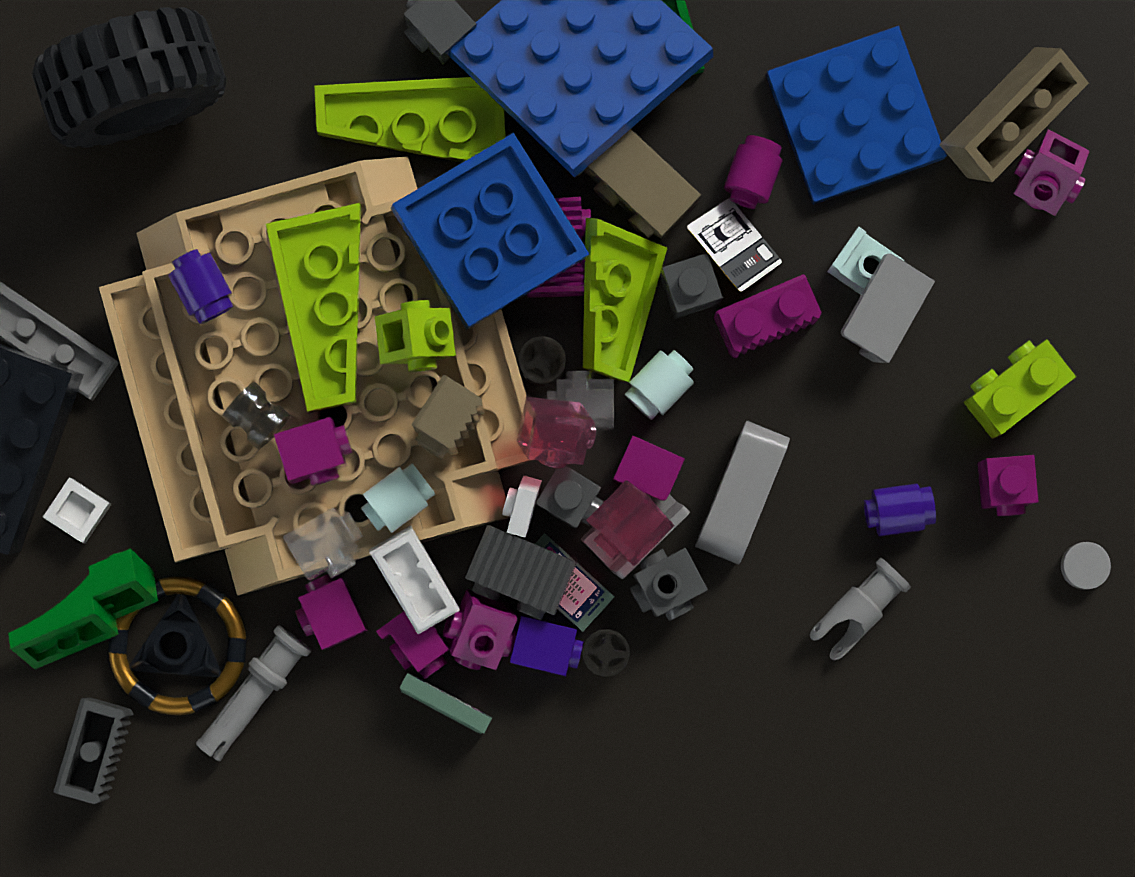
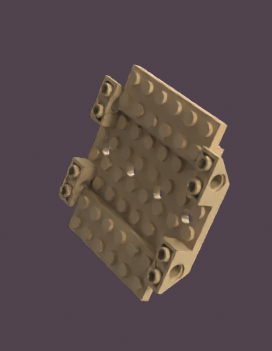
M408 156L357 161L176 212L136 233L146 270L142 271L143 275L99 287L174 561L181 562L225 549L237 595L329 570V567L371 556L369 549L409 526H412L419 540L423 543L510 518L502 515L506 496L498 471L544 458L502 309L466 330L390 209L393 203L417 190ZM360 203L361 233L356 403L343 406L347 412L344 426L353 453L345 455L348 467L337 470L340 478L316 486H311L310 479L292 484L287 480L274 434L320 420L321 411L307 412L266 224ZM195 249H198L201 256L211 253L232 292L229 298L234 306L224 314L199 325L195 315L189 316L168 277V274L175 270L172 261ZM417 300H429L430 308H450L456 356L437 360V369L421 372H408L407 364H380L375 316L401 310V303ZM446 375L482 399L485 414L478 415L479 422L473 423L474 430L468 431L469 438L462 439L464 446L457 447L459 454L451 455L446 452L444 457L440 459L417 444L418 442L415 439L419 434L415 432L411 424L442 376ZM412 463L435 492V495L426 501L429 506L393 533L390 532L387 526L378 531L369 519L363 522H353L348 518L345 511L346 503L351 497L363 495L398 467L404 470Z

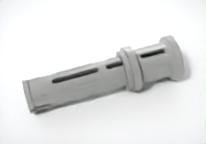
M280 625L275 628L274 633L276 636L259 658H252L249 662L248 670L250 674L202 737L196 742V745L211 757L214 754L213 758L217 761L223 759L229 747L241 734L272 691H279L280 688L283 689L287 684L285 678L302 656L307 657L312 651L301 639Z

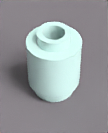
M660 350L629 382L632 387L624 395L647 418L652 420L658 413L664 415L694 384L693 380L688 376L694 369L675 350L669 355Z
M412 463L404 470L398 467L366 491L363 496L368 503L362 506L361 509L378 531L387 526L390 532L393 533L429 506L426 501L434 496L435 492Z

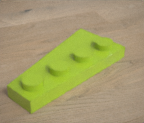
M471 77L314 85L316 127L319 136L461 163L506 138L504 109Z
M351 204L267 223V233L307 412L313 413L356 403L361 204Z

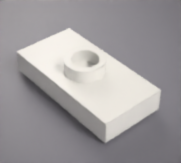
M412 526L369 549L372 558L417 634L460 611L458 604Z

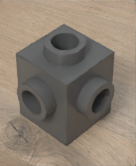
M686 548L668 557L662 549L644 558L639 563L642 571L633 575L637 584L630 588L643 613L650 609L655 617L665 613L669 621L692 610L694 606L690 599L708 590ZM663 576L669 577L674 583V589L670 594L661 592L658 587V581Z

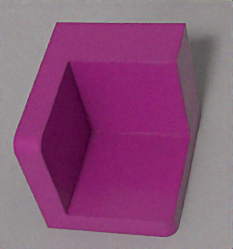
M632 436L612 482L627 489H630V487L658 500L665 501L671 492L685 458Z

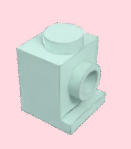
M858 227L827 272L862 295L873 275L864 269L863 263L865 259L873 258L880 263L885 254H893L903 261L904 259L866 234L865 230Z

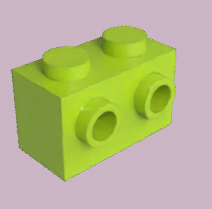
M1047 339L1037 346H1034L1030 340L1007 357L1012 365L1002 373L997 375L991 369L970 385L975 393L966 399L964 404L992 439L1002 435L1076 378L1075 374Z

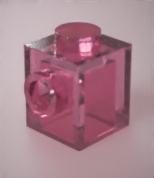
M526 397L517 443L527 459L538 460L543 465L553 468H564L567 466V463L583 465L586 450L593 447L596 436L595 422L580 402Z
M627 480L586 520L599 534L593 540L594 543L609 558L614 560L620 555L633 566L675 526L648 495Z

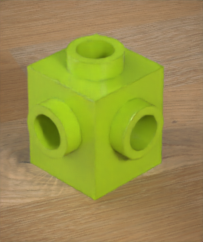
M417 300L401 303V310L375 316L380 364H407L408 372H421L437 369V360L456 356L450 308H430L429 300Z

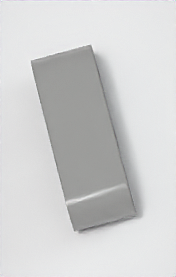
M745 421L695 544L696 548L738 565L740 564L790 441L789 437L750 421Z

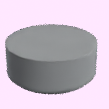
M1081 542L1072 545L1065 551L1060 567L1064 579L1071 586L1085 590L1096 588L1106 581L1110 574L1111 562L1107 552L1100 545L1093 542Z

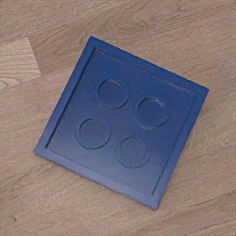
M899 26L771 69L766 73L812 205L944 160L946 157L945 151L939 145L941 140Z
M514 133L396 201L390 208L466 330L589 256L588 250Z

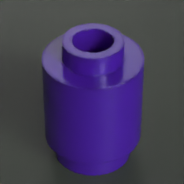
M195 249L172 261L175 270L169 273L168 277L189 316L195 315L199 325L224 314L234 307L229 298L232 292L211 253L201 256L198 249Z
M918 483L873 489L872 499L864 500L868 528L876 527L878 536L925 530V525L936 523L935 502L930 486L920 488Z

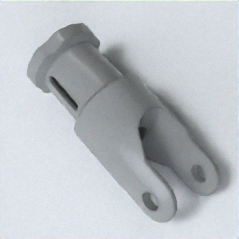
M882 558L876 562L877 569L858 588L852 586L810 632L812 640H819L835 624L850 620L847 632L830 652L832 660L842 658L883 617L882 610L900 591L907 592L911 588L909 583Z

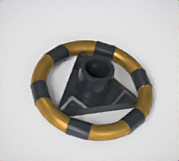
M189 577L157 579L155 584L158 600L171 594H178L130 665L126 656L128 629L134 617L141 609L116 619L118 635L109 638L108 644L111 668L122 689L130 698L146 709L167 715L197 713L218 703L238 680L246 657L247 639L244 624L233 603L224 593L208 582ZM186 595L196 597L217 611L226 626L229 638L227 662L223 671ZM132 671L218 678L210 686L188 697L172 698L159 695L139 681Z

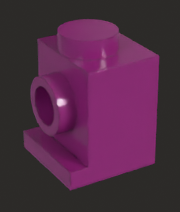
M404 611L376 631L381 639H386L390 635L393 637L395 643L389 646V649L405 670L413 665L424 680L447 664L442 655L449 651V647L434 626L417 634Z

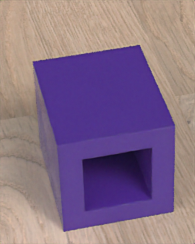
M521 616L510 663L566 676L568 667L578 668L584 641L575 639L577 629Z

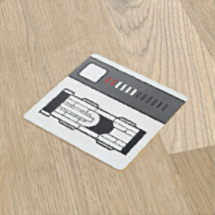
M729 198L687 226L688 230L740 292L782 263L773 249Z

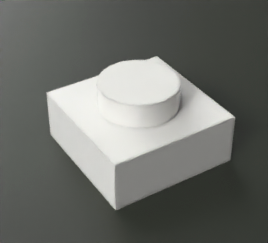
M523 476L518 489L509 488L502 513L504 516L511 517L507 533L526 537L542 480Z
M69 477L43 518L86 544L110 508L111 503Z

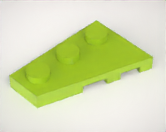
M586 218L585 247L589 252V256L585 259L583 368L617 381L630 382L667 247L600 219Z

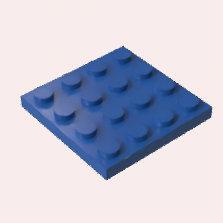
M501 0L475 22L477 24L476 28L449 50V57L573 177L580 174L713 58V48L662 0Z

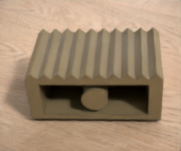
M443 375L411 424L415 432L419 434L415 439L418 442L417 444L440 459L444 457L446 452L451 455L459 454L457 447L464 446L462 439L469 438L468 431L474 430L473 423L479 422L478 415L485 414L482 399L448 376Z

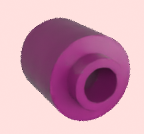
M755 135L746 136L744 144H740L737 147L723 187L731 194L730 201L751 209H755L758 203H768L782 164V159L779 157L782 149L780 145L763 137Z

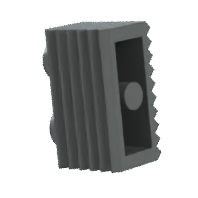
M487 525L465 578L475 582L471 591L497 602L502 593L519 601L516 610L542 620L545 612L551 615L556 614L577 562Z
M81 698L54 793L92 804H97L110 798L107 791L112 789L110 782L115 780L112 773L118 770L115 764L120 762L118 754L123 752L120 746L126 743L123 736L128 734L126 727L131 725L128 718L134 715L131 709L94 698Z

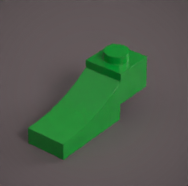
M131 548L112 554L107 559L88 566L89 575L65 599L35 620L8 633L10 649L32 668L37 669L118 635L117 618L158 602L154 571Z

